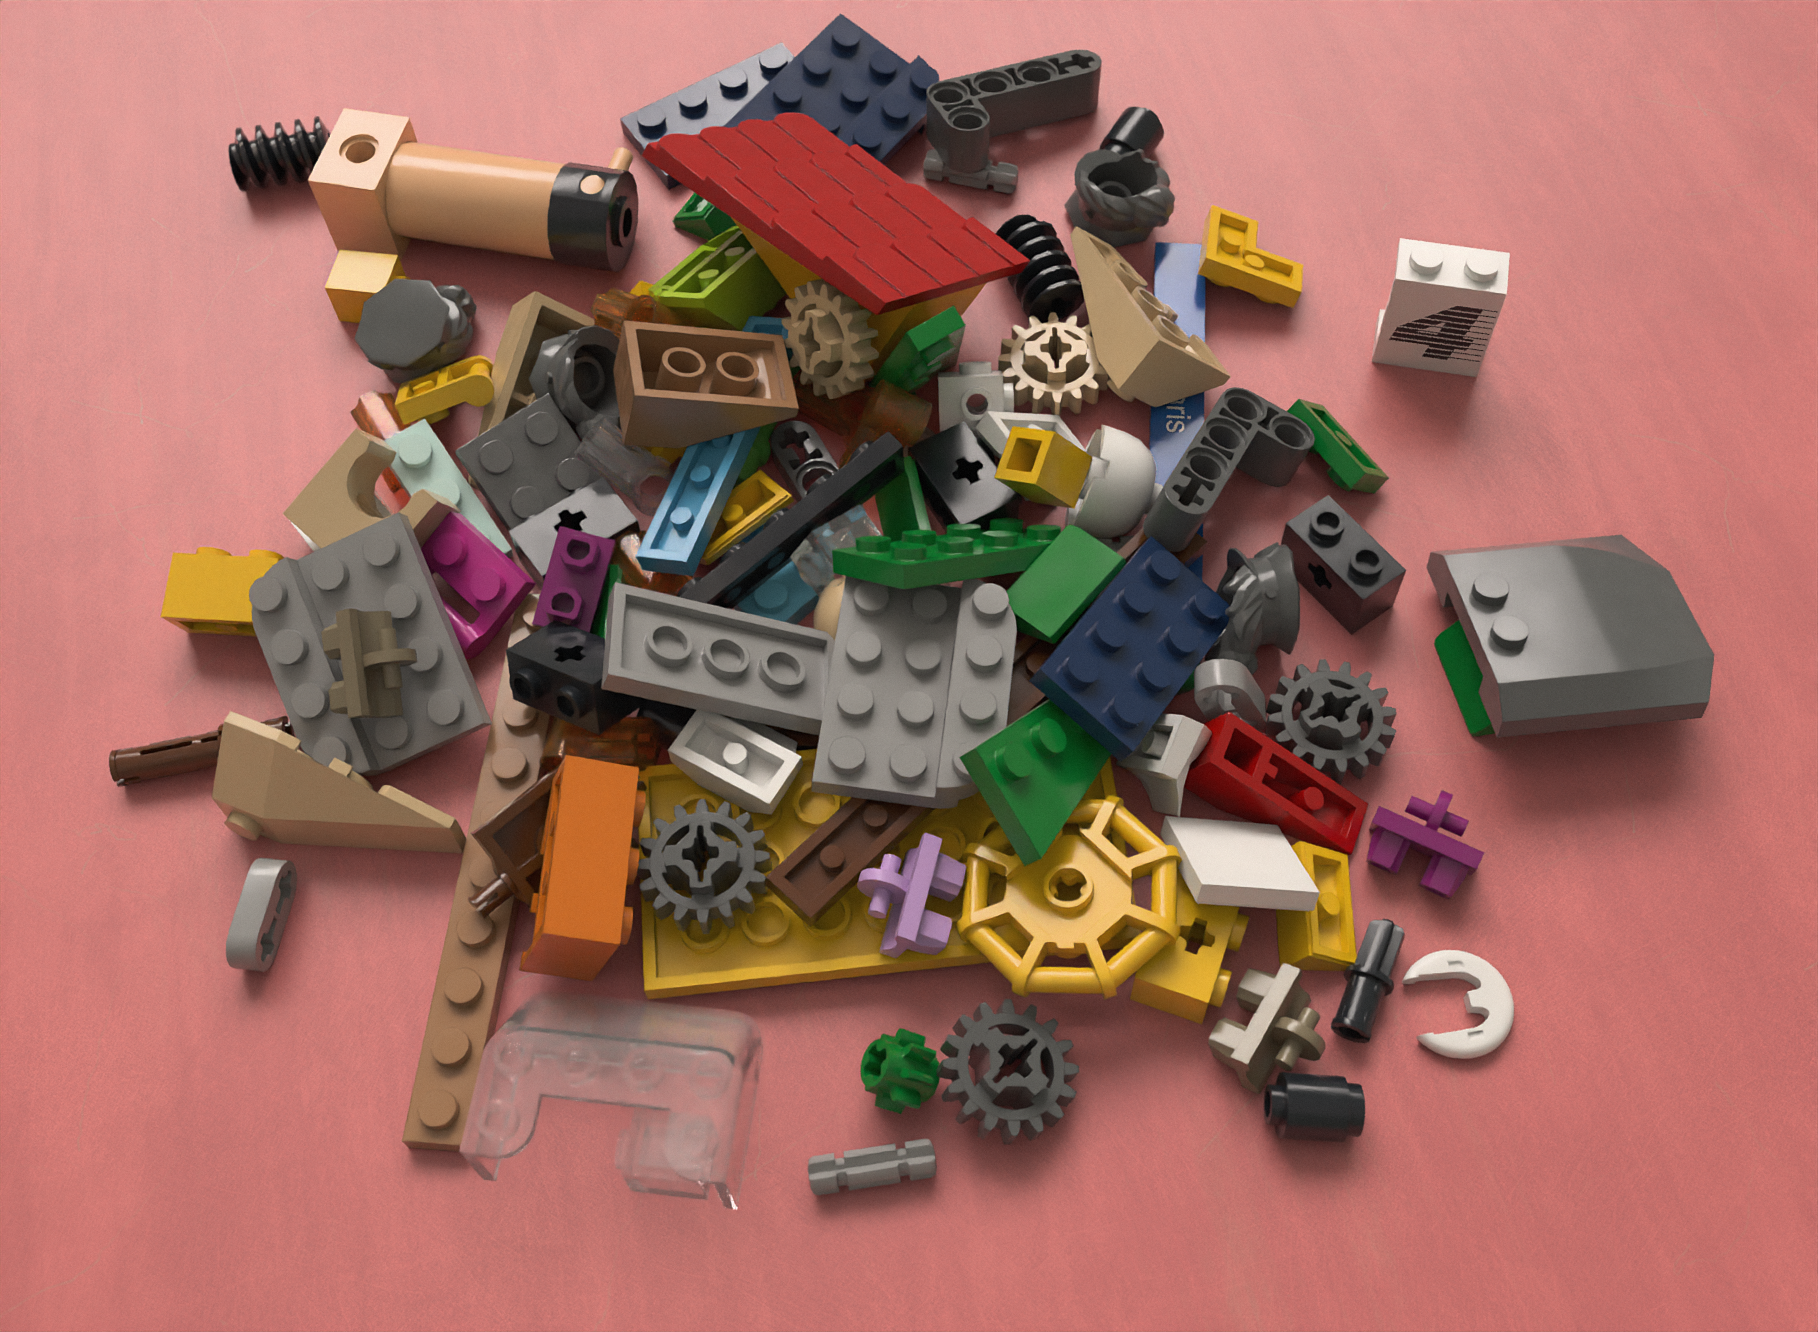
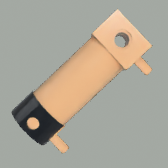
M347 108L343 109L308 179L337 250L398 255L400 260H402L412 238L550 259L566 265L619 272L625 267L631 256L638 224L639 201L637 185L633 174L628 171L633 155L626 148H617L614 151L608 168L572 162L561 164L418 143L409 117Z

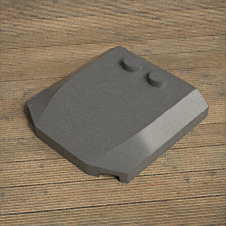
M1623 535L1430 552L1426 568L1443 608H1455L1480 667L1483 680L1478 693L1497 738L1702 718L1710 698L1714 653L1670 571Z

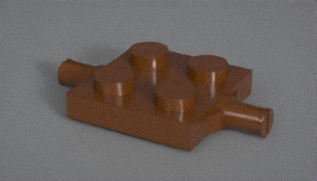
M561 763L470 833L491 859L494 873L497 876L475 895L468 898L470 904L477 908V913L483 919L487 918V915L511 896L525 903L530 908L533 893L539 894L544 855L540 854L553 778ZM638 781L637 790H647V786L643 781ZM632 837L631 847L639 849L638 843Z

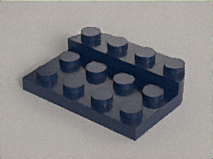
M840 13L737 112L724 127H737L742 121L750 119L774 120L777 115L782 113H801L813 118L849 147L857 144L885 165L916 132L922 135L926 130V92L929 86L939 82V74L919 55L911 63H908Z

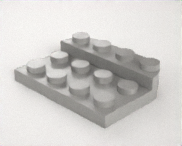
M398 512L298 560L285 557L274 564L263 577L258 578L251 585L249 599L252 603V621L255 633L297 739L301 740L300 746L305 754L312 757L315 761L329 767L335 757L353 766L352 771L359 775H379L492 724L408 516ZM348 608L359 611H391L392 627L396 629L398 649H415L418 661L415 664L400 667L403 687L400 688L403 715L392 718H348V714L333 713L331 711L328 690L333 682L342 681L344 678L341 660L329 659L328 655L323 651L321 631L337 623L336 611Z
M845 577L812 778V792L939 809L957 807L958 800L968 798L979 792L959 757L1004 729L1007 725L1017 626L1015 615L1008 603V594L1004 588L997 584H987L978 579L963 580L962 588L930 585L900 589L853 577Z

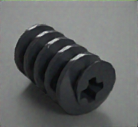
M314 116L313 131L307 132L300 119H295L294 130L291 135L287 134L281 122H275L274 137L270 138L261 124L256 125L254 140L250 141L241 127L236 128L235 143H231L228 146L232 174L239 190L242 192L248 190L250 179L259 189L266 188L270 176L277 185L283 186L287 184L289 172L296 182H305L308 168L312 173L331 135L321 118Z
M1028 214L1016 215L1006 221L997 230L996 235L1031 260L1021 273L1007 277L1014 288L1017 298L1021 302V307L1028 320L1029 317L1035 316L1041 323H1046L1050 313H1056L1058 320L1071 315L1081 307L1085 299L1079 275L1075 268L1071 266L1072 262L1067 253L1064 252V246L1060 239L1057 238V232L1053 225L1045 221H1038L1036 217Z

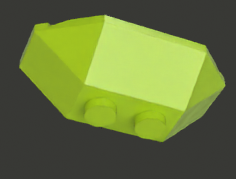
M738 226L729 228L701 245L648 289L650 298L695 327L743 331L749 316L762 317L767 311L773 309L777 302L787 294Z

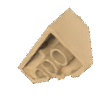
M537 291L512 305L497 349L491 375L495 388L494 396L484 407L478 436L537 400L529 377L537 361L543 341L568 334V330H578L582 327L593 325L610 330L619 340L621 332ZM469 474L468 484L470 487L480 490Z

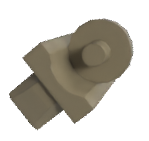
M353 608L336 611L337 623L321 631L324 653L328 655L329 659L341 660L344 680L333 682L328 690L331 711L333 713L348 714V718H392L403 715L400 691L403 684L400 667L409 666L418 661L415 649H398L396 629L392 627L391 611H359Z
M1283 963L1277 975L1249 968L1238 986L1236 995L1241 1008L1255 1013L1248 1027L1224 1017L1217 1022L1208 1039L1213 1056L1235 1069L1242 1087L1257 1094L1261 1093L1276 1064L1284 1070L1291 1071L1299 1057L1310 1061H1317L1326 1049V1043L1323 1038L1314 1031L1321 1016L1315 1010L1308 1008L1311 1002L1310 995L1299 984L1303 976L1302 971L1286 963Z

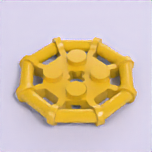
M1110 794L1106 799H1081L1066 823L1092 824L1091 828L1079 829L1080 835H1063V829H1061L1042 859L1027 866H1024L1017 853L1013 856L1004 854L1012 845L1000 825L978 843H969L962 854L967 867L965 872L962 918L956 923V929L961 940L970 941L1012 983L1013 993L1022 997H1027L1031 992L1102 994L1104 999L1117 996L1116 989L1162 948L1176 944L1181 933L1180 928L1176 924L1177 868L1182 862V858L1176 846L1166 845L1123 806V798ZM1114 830L1139 854L1127 858L1106 839L1108 834ZM995 872L1006 877L1007 887L1006 892H1004V901L987 907L990 874ZM1146 875L1152 876L1151 911L1134 905L1132 898L1133 880ZM1063 881L1066 885L1072 886L1079 881L1084 886L1080 890L1081 897L1079 899L1063 902L1057 899L1059 895L1056 885ZM1011 923L1030 942L1023 959L994 931L995 928ZM1126 925L1142 931L1106 962L1101 950L1105 943ZM1047 953H1054L1066 959L1087 954L1092 968L1040 966Z

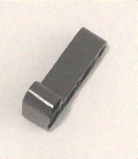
M1070 50L933 83L926 92L927 139L950 169L960 173H974L983 170L989 161V138L1093 112L1099 103L1102 60L1096 53L1088 50Z
M1228 388L1223 392L1165 482L1144 520V534L1148 539L1152 536L1170 552L1184 550L1191 543L1235 468L1269 486H1285L1291 481L1312 448L1315 440L1313 431L1302 420L1259 395L1244 388Z

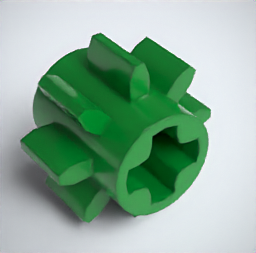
M899 1028L895 1037L883 1033L881 1039L873 1041L867 1047L861 1061L860 1076L865 1085V1091L877 1094L875 1099L876 1107L902 1114L905 1106L919 1109L921 1103L926 1102L933 1096L940 1081V1077L936 1076V1069L940 1064L935 1057L937 1055L936 1050L924 1047L926 1036Z

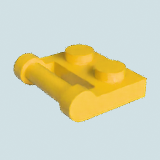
M477 355L401 383L395 407L403 424L415 420L419 422L424 418L428 424H432L447 417L450 414L449 407L465 401L477 407L488 404L494 396L495 389L491 379L493 362L486 356Z

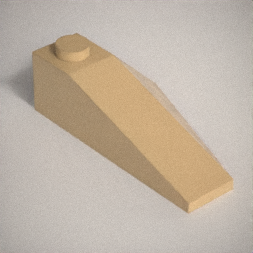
M1076 226L1070 234L1097 358L1110 377L1107 384L1112 391L1128 402H1132L1137 398L1153 407H1158L1225 385L1231 376L1210 348L1197 335L1192 334L1189 338L1181 328L1173 323L1178 318L1175 311L1145 290L1148 283L1110 244Z
M232 711L224 720L212 799L226 815L225 825L238 835L250 840H257L259 835L286 844L448 853L464 852L466 836L456 818L390 785H383L379 792L374 791L372 785L365 778L352 771L353 766L335 757L329 767L324 766L309 755L298 750L301 740L279 729Z

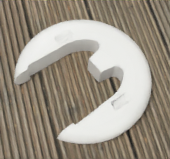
M1442 950L1422 957L1409 968L1402 984H1415L1416 981L1452 978L1465 980L1476 987L1475 990L1468 991L1463 998L1467 1013L1482 1014L1485 1022L1475 1028L1435 1035L1434 1032L1417 1036L1416 1039L1430 1050L1455 1059L1480 1057L1493 1051L1503 1043L1511 1030L1514 1019L1513 997L1503 976L1484 959L1464 951Z

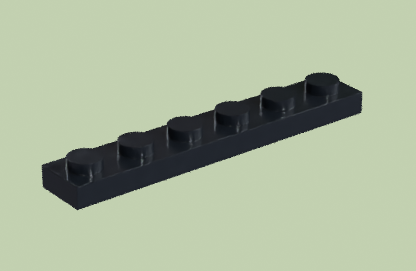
M889 431L875 442L869 440L861 444L852 453L849 462L833 475L825 474L818 478L808 489L806 497L790 509L782 508L775 512L765 523L763 531L748 543L740 542L731 547L721 558L719 566L703 578L696 577L688 581L678 591L676 597L733 609L904 472L903 445Z

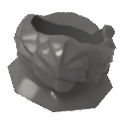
M1099 149L1086 153L1077 163L1074 173L1076 189L1064 205L1074 228L1077 226L1114 248L1146 241L1154 227H1163L1169 223V216L1174 211L1175 196L1169 189V176L1164 169L1159 167L1157 161H1152L1145 157L1143 149H1137L1123 155L1112 150Z
M394 279L364 302L355 341L369 359V363L384 369V372L394 382L401 384L449 366L466 353V347L473 338L474 329L470 321L474 319L476 305L467 290L458 284L435 287L429 280Z
M593 325L582 327L578 330H568V334L543 341L529 380L537 400L549 393L573 431L586 443L604 450L614 447L623 441L613 372L620 340L610 330Z
M1276 542L1255 554L1254 558H1247L1238 549L1230 548L1227 554V570L1216 591L1230 605L1225 610L1229 621L1227 627L1206 653L1204 659L1205 662L1214 659L1235 660L1246 666L1253 676L1259 669L1256 652L1260 645L1272 644L1289 655L1292 653L1300 630V588L1294 570L1293 552L1286 544L1279 545Z

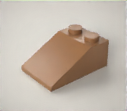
M634 321L623 322L613 369L623 445L678 449L797 416L799 407L783 335Z

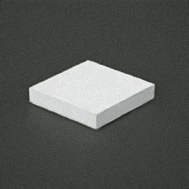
M1165 816L1160 835L1166 845H1173L1178 849L1182 858L1178 869L1197 904L1314 911L1320 892L1278 825Z

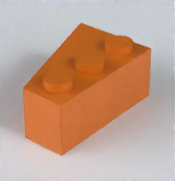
M565 755L553 778L540 854L544 855L539 894L533 893L529 911L536 913L533 942L527 952L522 951L519 971L593 981L619 945L627 944L632 929L633 908L624 906L626 885H633L640 855L638 848L631 847L633 827L638 828L640 826L646 799L645 791L637 790L639 768Z

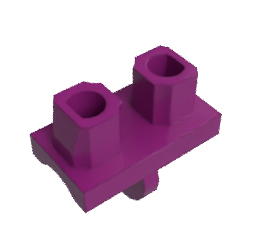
M562 526L559 527L533 618V626L543 628L555 620L589 633L592 632L614 554L615 540Z
M1441 790L1435 805L1411 796L1404 811L1426 821L1425 826L1379 806L1369 828L1374 833L1370 840L1366 862L1396 875L1408 848L1431 857L1419 886L1445 899H1450L1464 881L1466 875H1472L1477 870L1484 852L1437 832L1440 827L1462 837L1469 820L1447 811L1453 794Z

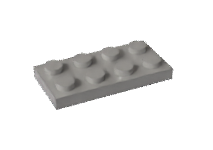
M615 582L608 600L601 689L819 736L835 640L825 631Z

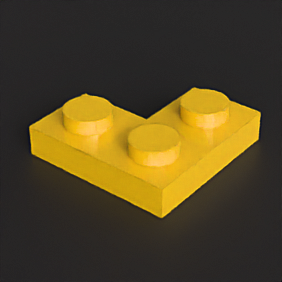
M1212 205L1204 221L1198 274L1207 277L1216 285L1223 287L1232 286L1252 293L1266 303H1280L1294 308L1302 293L1303 264L1256 248L1258 221Z

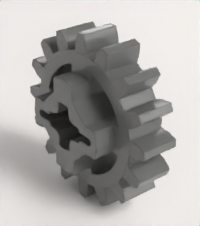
M1320 659L1315 673H1311L1307 667L1300 664L1296 667L1293 680L1284 676L1279 679L1276 694H1271L1266 713L1270 715H1268L1265 734L1276 736V743L1320 772H1330L1332 780L1338 784L1342 783L1346 770H1350L1358 779L1364 778L1369 763L1379 767L1386 754V748H1390L1396 730L1391 726L1397 714L1396 708L1383 706L1389 693L1386 688L1371 690L1368 687L1372 677L1370 672L1367 671L1358 678L1350 675L1351 666L1349 662L1344 661L1339 671L1336 672L1330 671L1326 659ZM1300 702L1302 707L1299 719L1293 721L1292 709ZM1367 721L1368 736L1362 741L1359 737L1362 731L1360 726L1362 722Z
M700 799L696 806V813L689 815L679 804L674 807L676 818L674 822L668 824L659 818L653 822L658 835L657 839L642 838L639 843L643 855L647 857L639 860L637 871L639 879L645 880L639 885L645 902L654 901L652 906L660 920L669 917L674 912V921L677 929L684 932L692 920H699L703 934H710L712 921L721 918L723 923L730 929L735 926L733 912L736 909L740 908L749 914H753L756 910L751 896L752 892L757 894H767L768 892L766 876L762 873L772 870L770 853L764 851L768 847L763 830L753 831L752 817L747 812L733 820L731 805L728 802L724 801L717 812L713 813L709 812L705 799ZM717 835L724 836L732 841L724 842ZM705 851H708L710 859L707 862V869L704 870V880L701 882L698 872L701 871L702 863L705 862ZM674 890H685L692 896V899L684 897Z
M1005 999L998 1008L997 1013L994 1014L991 1007L986 1002L979 1004L973 1013V1019L964 1014L958 1019L953 1027L956 1035L948 1034L940 1047V1051L949 1058L942 1060L936 1069V1076L952 1081L941 1095L943 1102L959 1100L963 1106L956 1118L959 1124L968 1121L972 1117L980 1121L978 1126L979 1138L984 1139L993 1128L1000 1129L1003 1143L1011 1144L1018 1136L1021 1128L1024 1135L1032 1141L1043 1132V1123L1053 1128L1064 1116L1060 1106L1067 1107L1075 1098L1076 1091L1065 1083L1071 1082L1079 1073V1066L1064 1062L1063 1057L1073 1047L1072 1041L1062 1040L1056 1042L1052 1034L1056 1030L1058 1022L1052 1019L1044 1025L1035 1021L1037 1006L1031 1004L1022 1015L1015 1014L1012 1000ZM1017 1059L1022 1061L1015 1069V1073L1009 1077L1005 1076L999 1083L993 1082L1000 1069L1006 1065L1011 1066ZM1041 1060L1045 1068L1046 1076L1041 1072ZM968 1064L975 1070V1086L970 1077ZM999 1106H1011L1014 1110L1005 1109Z

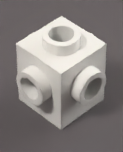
M991 362L959 363V372H938L940 431L965 421L975 437L979 438L976 426L987 411L1014 413L1013 383H1003L1001 370L991 371ZM973 394H981L985 397L984 403L978 407L968 405L967 399Z

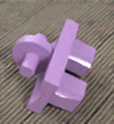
M924 833L921 837L919 848H911L906 852L900 875L898 871L901 859L892 854L884 855L880 869L869 868L861 871L857 887L863 894L872 898L868 914L876 918H886L889 904L892 903L879 953L897 958L906 949H910L915 952L937 955L945 948L952 926L951 918L924 909L927 895L930 894L951 902L957 897L962 887L967 867L953 858L939 853L942 838Z

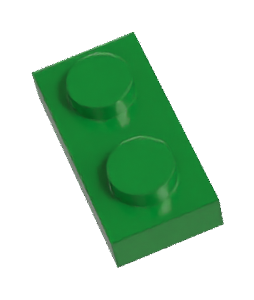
M1298 399L1288 409V413L1302 420L1313 431L1315 440L1309 452L1315 455L1319 453L1330 465L1326 469L1327 474L1342 489L1348 492L1354 489L1375 494L1389 479L1323 405Z

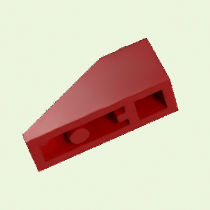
M1231 712L1203 723L1213 733L1203 751L1189 766L1184 783L1186 789L1222 811L1254 823L1278 825L1283 834L1347 855L1352 854L1369 805L1367 802Z

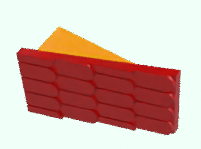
M794 112L782 113L777 115L774 120L769 121L750 119L742 121L737 127L731 128L712 126L704 128L699 134L694 135L669 134L663 136L657 142L648 143L641 155L650 163L729 215L791 299L796 298L794 289L797 286L806 285L809 281L823 279L856 301L860 309L866 308L871 311L870 317L866 320L868 328L878 330V336L871 339V347L879 352V358L868 361L875 373L874 376L907 331L952 306H955L959 315L962 316L988 282L1021 273L1031 261L974 217L967 220L922 186L905 182L860 146L855 144L849 147L821 124L805 114ZM874 376L868 379H864V383L872 381Z

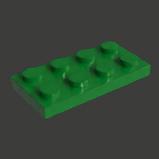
M998 518L990 520V528L981 529V526L976 524H953L947 526V534L937 536L936 531L908 530L902 532V540L891 542L890 537L885 536L858 537L855 539L856 547L832 550L833 573L895 588L911 589L1026 571L1061 533V527L1057 525L1027 526L1026 529L1023 528L1022 519Z

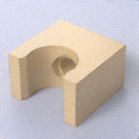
M356 428L282 514L320 548L326 547L388 518L383 517L377 509L374 492L376 481L380 474L393 463L397 452L382 439ZM421 489L412 495L408 504L399 513L408 516L419 546L422 548L450 511L460 513L461 510L448 498L426 489Z

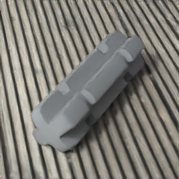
M934 149L929 150L924 159L923 172L927 179L944 181V177H948L949 183L985 190L990 185L994 186L993 191L1006 194L1014 192L1018 181V167L1014 164L998 162V166H992L993 161L989 160L983 170L974 173H960L950 169L942 160L938 151Z
M928 1139L905 1142V1148L896 1149L894 1143L843 1151V1158L835 1159L834 1153L812 1156L808 1160L809 1183L813 1194L816 1195L839 1192V1186L848 1185L849 1190L900 1183V1176L910 1175V1181L931 1178L936 1174L937 1169L934 1147L931 1140Z

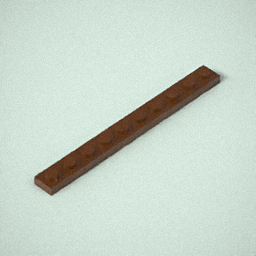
M1143 528L1116 552L1124 557L1126 563L1148 540ZM1196 533L1187 548L1170 553L1188 568L1204 553L1207 540ZM1102 592L1056 643L1052 644L1027 635L1015 646L1006 727L1049 699L1029 680ZM852 797L766 876V886L811 927L858 883L862 870L873 868L878 864L885 854H888L935 808Z

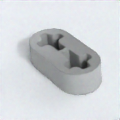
M1214 659L1203 662L1196 667L1194 671V698L1196 704L1209 721L1227 712H1231L1258 731L1264 730L1266 727L1265 695L1246 666L1235 660Z
M260 857L251 865L227 936L226 958L230 967L264 972L272 965L295 896L297 874L293 862Z

